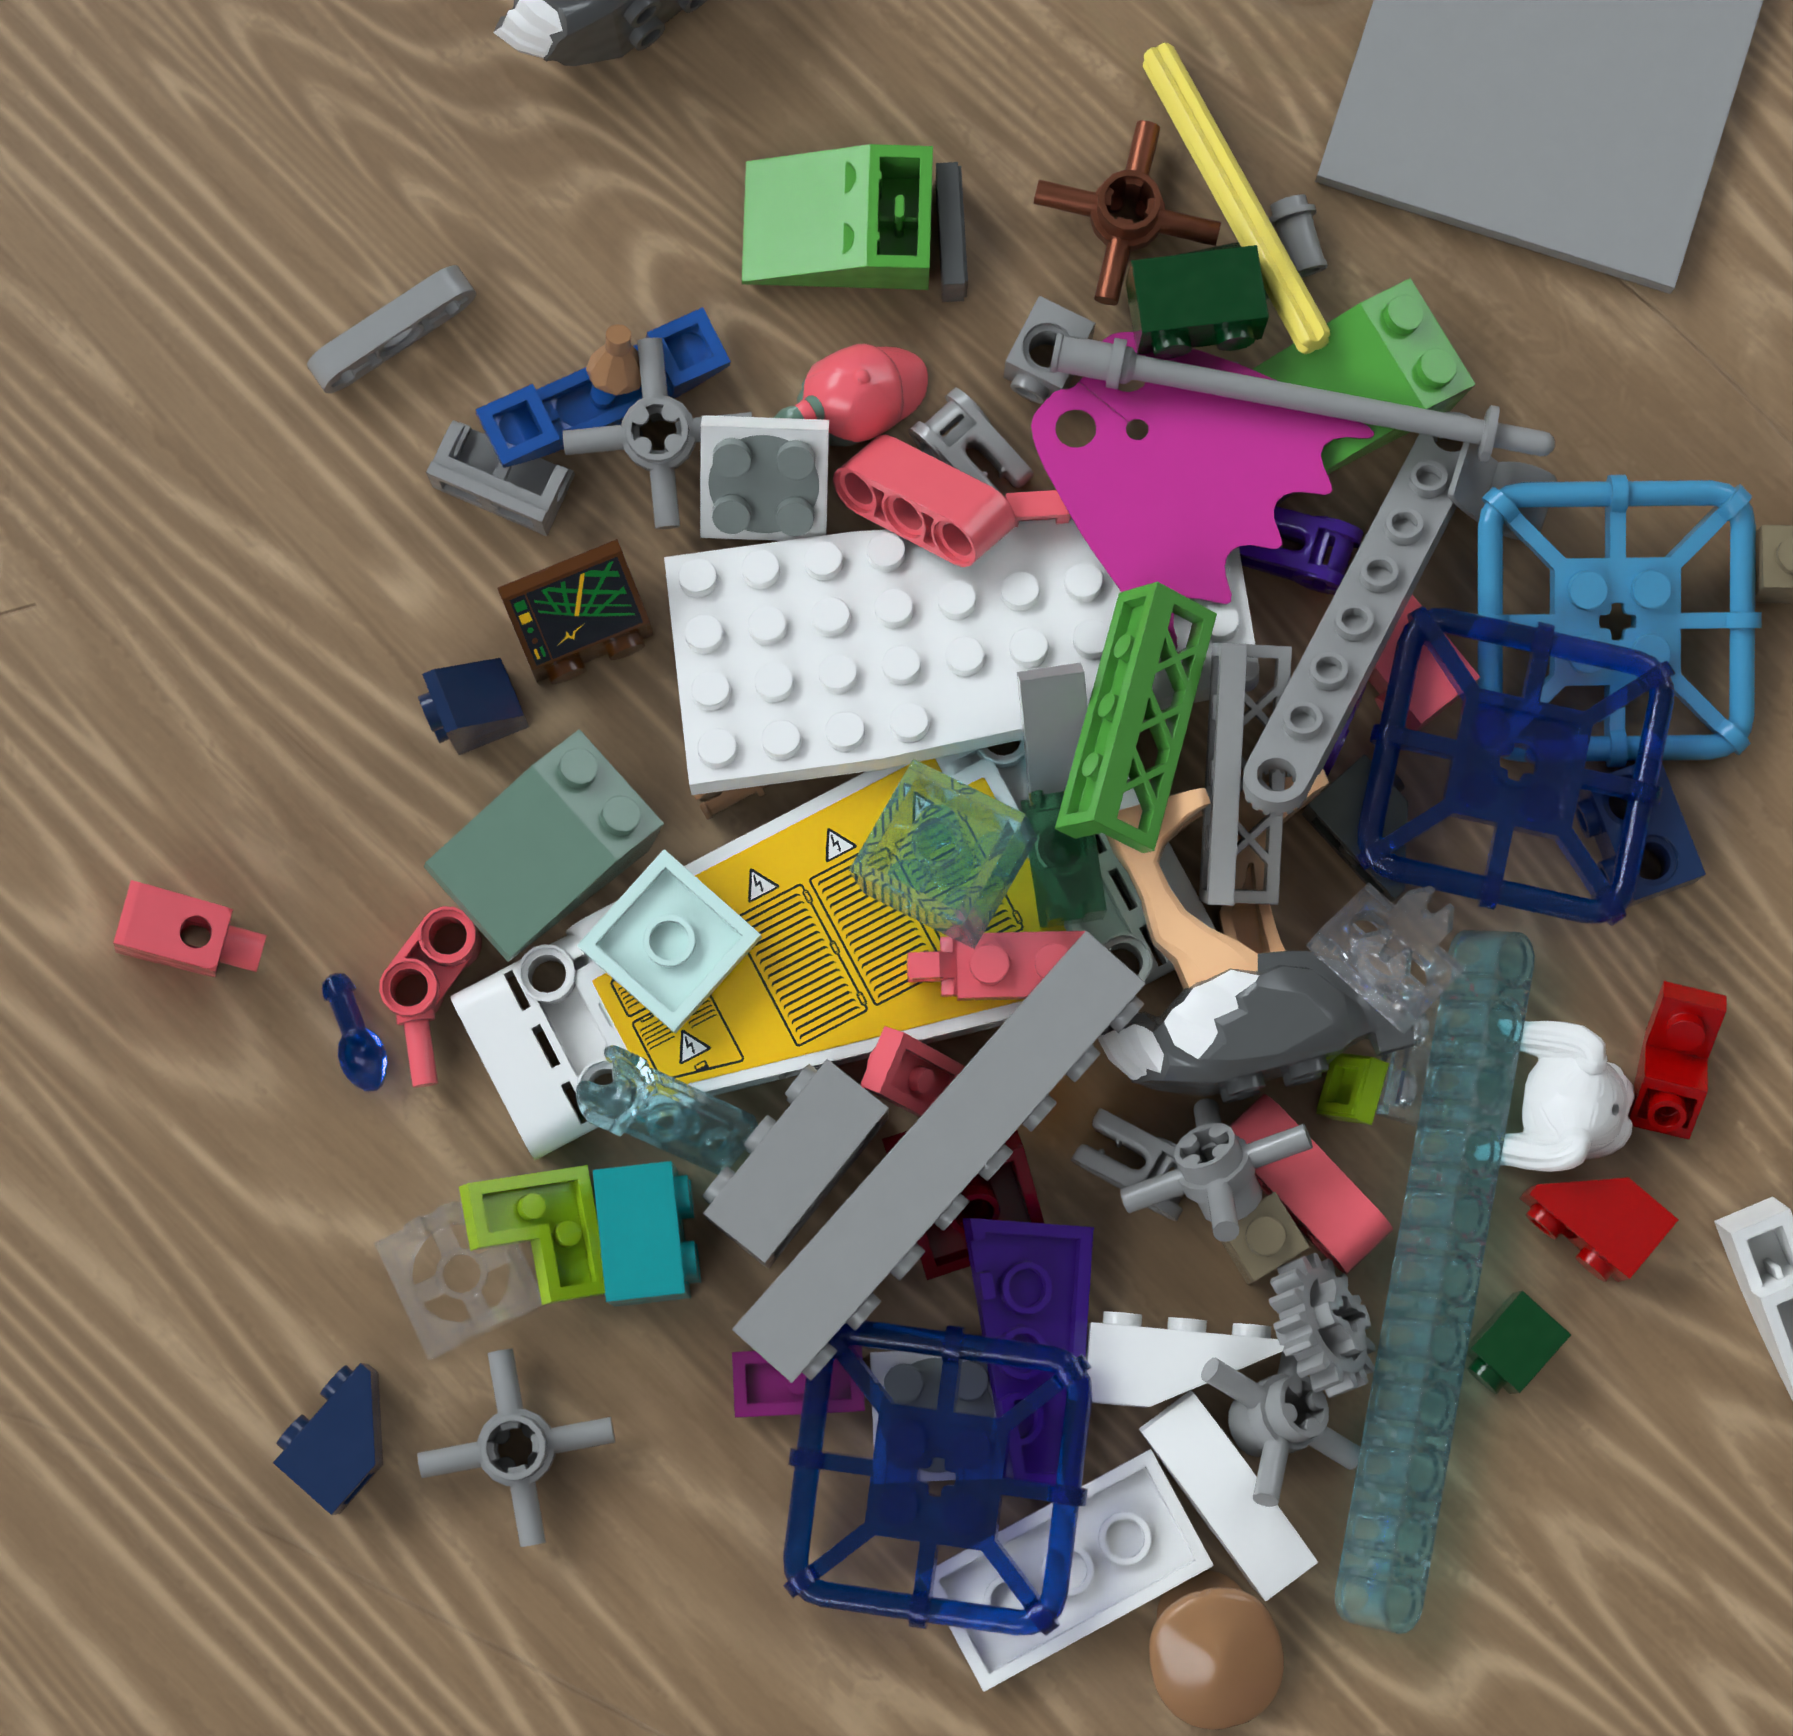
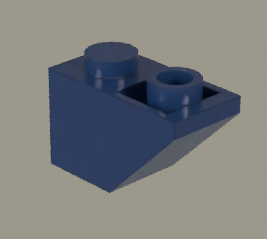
M501 658L437 668L422 674L429 692L418 696L428 724L432 732L435 733L438 742L442 743L450 740L458 755L529 727Z
M360 1363L354 1371L347 1365L343 1366L320 1393L327 1402L311 1420L303 1414L299 1416L276 1443L283 1451L273 1464L331 1515L340 1514L383 1466L379 1374L373 1367L365 1363Z

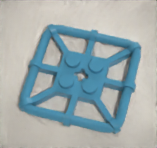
M1608 475L1606 481L1520 482L1505 485L1501 489L1492 487L1482 497L1485 505L1481 509L1478 523V615H1471V631H1478V674L1480 676L1478 680V723L1480 734L1484 739L1481 747L1492 758L1501 756L1506 760L1517 762L1605 761L1608 768L1625 767L1627 761H1645L1659 756L1661 761L1712 760L1727 757L1733 752L1740 755L1751 744L1748 736L1752 731L1755 716V628H1762V612H1755L1756 523L1753 507L1749 503L1752 495L1741 484L1733 487L1729 483L1713 480L1628 481L1626 475ZM1714 506L1665 557L1626 558V511L1628 507ZM1605 507V558H1565L1520 513L1518 508ZM1730 521V612H1681V568L1726 522ZM1504 524L1550 569V614H1503ZM1613 603H1620L1623 614L1631 616L1630 628L1623 629L1621 638L1617 640H1611V631L1606 628H1600L1599 625L1600 615L1610 614ZM1730 628L1728 720L1681 674V629ZM1550 630L1549 675L1503 721V631ZM1604 685V736H1518L1565 686ZM1626 685H1665L1713 734L1627 736L1625 731Z

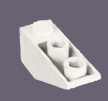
M1103 1311V1323L1091 1322L1088 1324L1083 1402L1142 1408L1151 1407L1206 1384L1207 1382L1201 1378V1373L1205 1364L1212 1358L1216 1357L1235 1370H1239L1282 1352L1284 1346L1280 1345L1278 1339H1271V1326L1233 1323L1232 1335L1206 1333V1320L1168 1317L1167 1329L1141 1327V1314Z

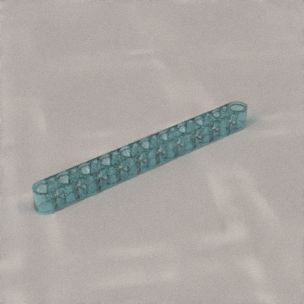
M1463 930L1451 942L1445 967L1335 1589V1605L1337 1613L1342 1620L1350 1624L1396 1634L1407 1633L1414 1628L1420 1619L1424 1605L1534 971L1535 954L1529 938L1521 932Z

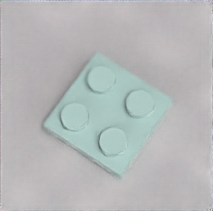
M664 849L577 946L676 1034L758 943L762 936Z

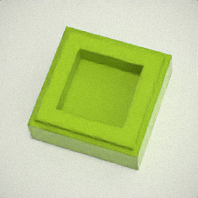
M1341 1053L1329 1065L1316 1113L1332 1120L1372 1125L1390 1063L1371 1056Z

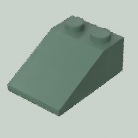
M579 729L531 765L424 864V868L509 962L649 852L664 823Z

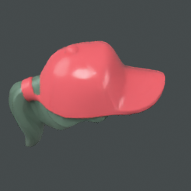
M865 343L855 344L840 349L813 364L802 383V389L797 397V404L781 409L773 418L829 420V445L839 447L852 446L885 433L910 416L918 408L925 397L928 386L927 368L921 358L907 350L897 347H875Z

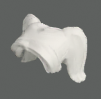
M1519 1014L1503 1016L1501 1028L1504 1040L1517 1050L1538 1057V1062L1529 1073L1525 1084L1522 1107L1523 1132L1500 1134L1482 1142L1476 1156L1479 1161V1167L1495 1170L1502 1165L1535 1171H1563L1577 1167L1585 1159L1604 1157L1624 1147L1632 1134L1633 1124L1628 1114L1635 1098L1634 1086L1624 1075L1620 1067L1614 1063L1607 1062L1606 1045L1602 1038L1583 1025L1559 1021L1528 1022Z

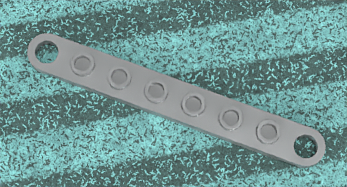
M1445 412V413H1450V414H1455V415H1461V416L1470 417V416H1468V415H1466V414L1459 413V412ZM1425 434L1418 435L1245 765L1243 773L1245 799L1248 803L1252 804V808L1256 811L1262 810L1264 815L1275 813V817L1282 816L1284 812H1287L1289 815L1294 812L1296 807L1299 809L1303 805V801L1307 799V795L1317 775L1321 773L1457 508L1448 497V491L1461 450L1449 452L1439 448L1436 445L1438 437ZM1271 769L1272 773H1275L1276 769H1280V773L1284 774L1286 771L1288 777L1292 776L1294 784L1283 791H1270L1264 788L1258 779L1262 778V773L1266 775Z

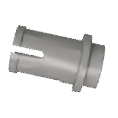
M1304 194L1286 197L1271 204L1272 216L1269 220L1273 227L1277 228L1279 238L1301 278L1325 270L1328 264L1326 259H1324L1312 217L1317 213L1315 205L1308 204Z

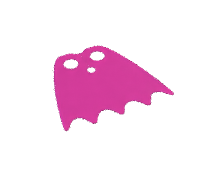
M1133 332L1114 333L1102 341L1114 344L1115 338L1127 340L1126 346L1133 347L1136 352ZM1192 348L1191 352L1186 355L1163 359L1275 380L1250 368ZM1154 353L1138 354L1142 356L1157 358L1154 356ZM1083 377L1072 388L1055 391L1038 408L1031 424L1035 447L1044 469L1083 538L1121 592L1158 581L1187 598L1202 599L1221 604L1231 602L1232 594L1226 577L1225 564L1232 550L1247 545L1268 549H1279L1281 547L1282 539L1274 519V508L1277 501L1290 493L1304 492L1326 495L1332 492V485L1321 457L1324 446L1334 439L1346 437L1363 439L1374 436L1371 428L1361 422L1145 382L1144 386L1138 390L1126 392L1105 387L1106 381ZM1071 410H1082L1090 414L1096 424V434L1092 441L1078 448L1063 444L1057 437L1055 430L1056 422L1060 416ZM1134 419L1145 421L1149 430L1147 436L1141 440L1130 438L1126 433L1128 422ZM1172 613L1168 631L1177 650L1174 613Z

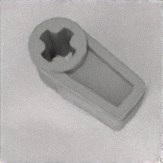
M957 387L953 388L945 396L947 403L927 422L917 421L908 429L910 436L922 452L992 486L996 490L998 489L987 478L988 473L986 471L982 472L967 456V449L973 448L978 450L999 472V478H1005L1015 488L1024 486L1033 478L1032 469L997 432L980 407ZM959 422L948 434L942 437L955 423Z
M1099 1108L1092 1120V1126L1096 1132L1115 1141L1117 1148L1124 1146L1142 1156L1146 1161L1145 1166L1140 1170L1131 1169L1105 1155L1104 1149L1098 1151L1085 1144H1081L1071 1158L1074 1164L1122 1189L1167 1173L1171 1167L1177 1169V1162L1174 1158L1177 1144L1161 1137H1155L1112 1113ZM1184 1194L1147 1208L1168 1219L1177 1221L1183 1211L1178 1205Z

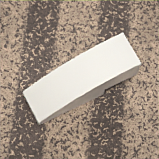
M1772 1196L1714 1222L1752 1317L1793 1401V1215L1790 1208Z
M1190 1390L1139 1428L1204 1523L1218 1538L1251 1587L1265 1601H1268L1318 1563L1278 1505L1266 1507L1257 1504L1253 1500L1257 1476L1194 1392Z

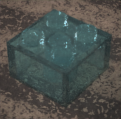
M913 759L849 871L864 894L975 949L1038 838L1025 813Z

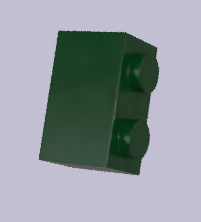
M1257 245L1131 260L1126 279V290L1137 355L1154 353V356L1157 358L1170 359L1186 355L1191 352L1192 348L1217 345V348L1222 351H1235L1247 348L1254 344L1255 340L1262 339L1269 314Z

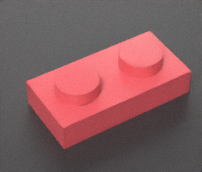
M884 1026L878 1043L868 1058L867 1069L860 1085L873 1094L920 1118L965 1066L904 1032Z

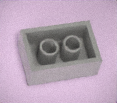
M826 1059L818 1071L808 1064L800 1072L785 1092L787 1096L786 1101L790 1103V1106L777 1122L769 1115L760 1122L744 1143V1146L747 1148L746 1151L750 1154L736 1173L726 1166L702 1196L709 1204V1207L703 1213L706 1219L767 1269L772 1266L889 1119V1108L828 1059Z

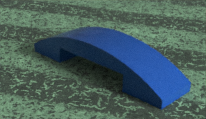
M703 307L655 328L646 334V338H662L667 394L674 399L730 366L731 361ZM636 344L633 347L638 351V345ZM587 367L539 389H535L533 384L477 408L476 415L502 467L506 468L563 450V430L621 425L628 409L638 400L642 399V387L627 394L613 395L593 386L586 371Z

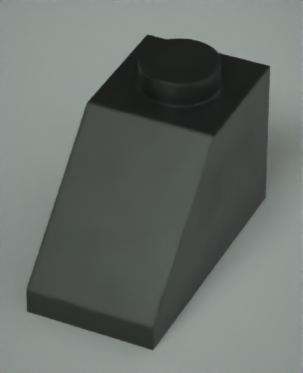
M1364 754L1306 806L1302 815L1388 908L1405 889L1408 800L1400 793L1405 789V786L1395 771L1382 760L1374 764Z

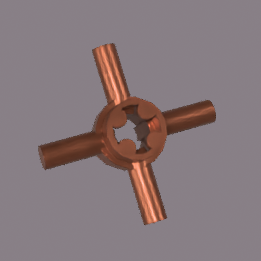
M1140 120L1136 122L1125 170L1112 174L1096 192L1039 179L1033 204L1090 217V223L1095 235L1106 245L1094 295L1095 301L1105 305H1118L1130 253L1147 247L1157 238L1159 233L1216 247L1221 222L1165 209L1159 188L1149 176L1161 129L1158 124L1150 121ZM1124 199H1132L1138 202L1135 206V215L1143 221L1133 224V220L1124 219L1119 216L1115 219L1109 212H1120L1123 208Z

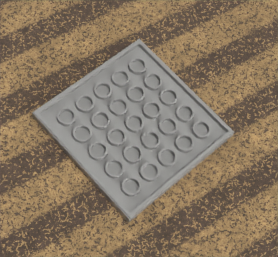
M1374 0L1315 182L1671 294L1676 286L1764 0Z

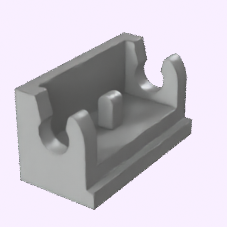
M455 420L448 427L437 453L426 471L433 488L545 536L548 535L575 476L573 470L553 464L542 458L503 468L487 435Z

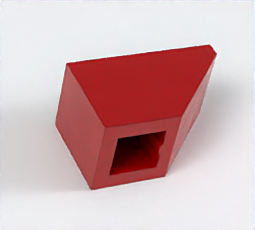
M1629 1177L1536 1184L1527 1188L1519 1197L1520 1200L1531 1208L1526 1213L1528 1220L1554 1240L1560 1234L1581 1250L1576 1255V1260L1603 1282H1606L1610 1276L1617 1282L1629 1280L1679 1221L1678 1218Z

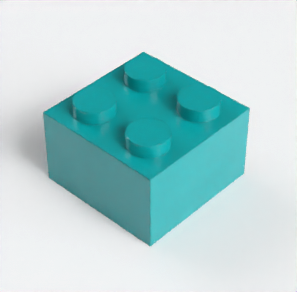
M672 1161L593 1170L606 1302L614 1307L691 1298L690 1284L701 1283L702 1278L698 1244H695V1240L685 1241L683 1219L695 1218L691 1179L688 1180V1175L678 1176V1170Z

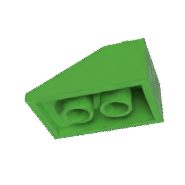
M1411 278L1357 304L1328 322L1327 325L1330 329L1329 343L1322 349L1315 350L1310 354H1303L1298 351L1295 344H1292L1252 369L1280 382L1439 412H1450L1476 385ZM1363 423L1371 428L1374 436L1363 439L1346 437L1332 440L1324 446L1321 453L1324 468L1327 474L1410 432Z

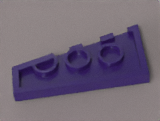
M963 1218L1007 1483L1021 1486L1078 1488L1094 1227Z

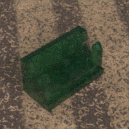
M1066 787L1064 791L1044 794L1043 790H1036L1028 794L1027 800L1020 802L1040 929L1103 920L1107 911L1095 835L1074 839L1055 829Z

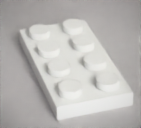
M1149 1449L921 1573L983 1692L1211 1568L1214 1564L1154 1453Z

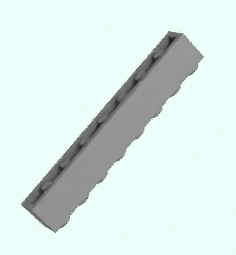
M1085 931L732 1330L791 1383L801 1372L809 1380H812L837 1352L828 1342L839 1329L847 1323L856 1330L880 1304L881 1300L872 1292L885 1277L891 1273L900 1281L925 1253V1250L917 1244V1241L933 1223L944 1231L970 1202L961 1194L963 1189L977 1174L988 1181L1012 1155L1013 1151L1004 1144L1021 1124L1032 1132L1057 1104L1049 1095V1092L1066 1074L1072 1081L1076 1082L1101 1053L1092 1045L1109 1025L1119 1033L1138 1013L1144 1003L1135 995L1146 983L1088 931Z

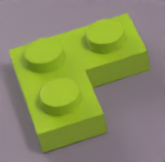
M588 1165L472 1182L459 1187L470 1251L530 1241L542 1305L605 1294L598 1219Z

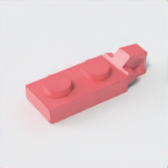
M1085 931L956 933V937H940V951L907 953V979L909 983L941 982V996L957 997V1001L1026 999Z

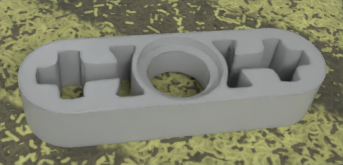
M457 265L443 268L321 347L309 359L307 367L325 393L337 392L460 313L474 300L476 291Z

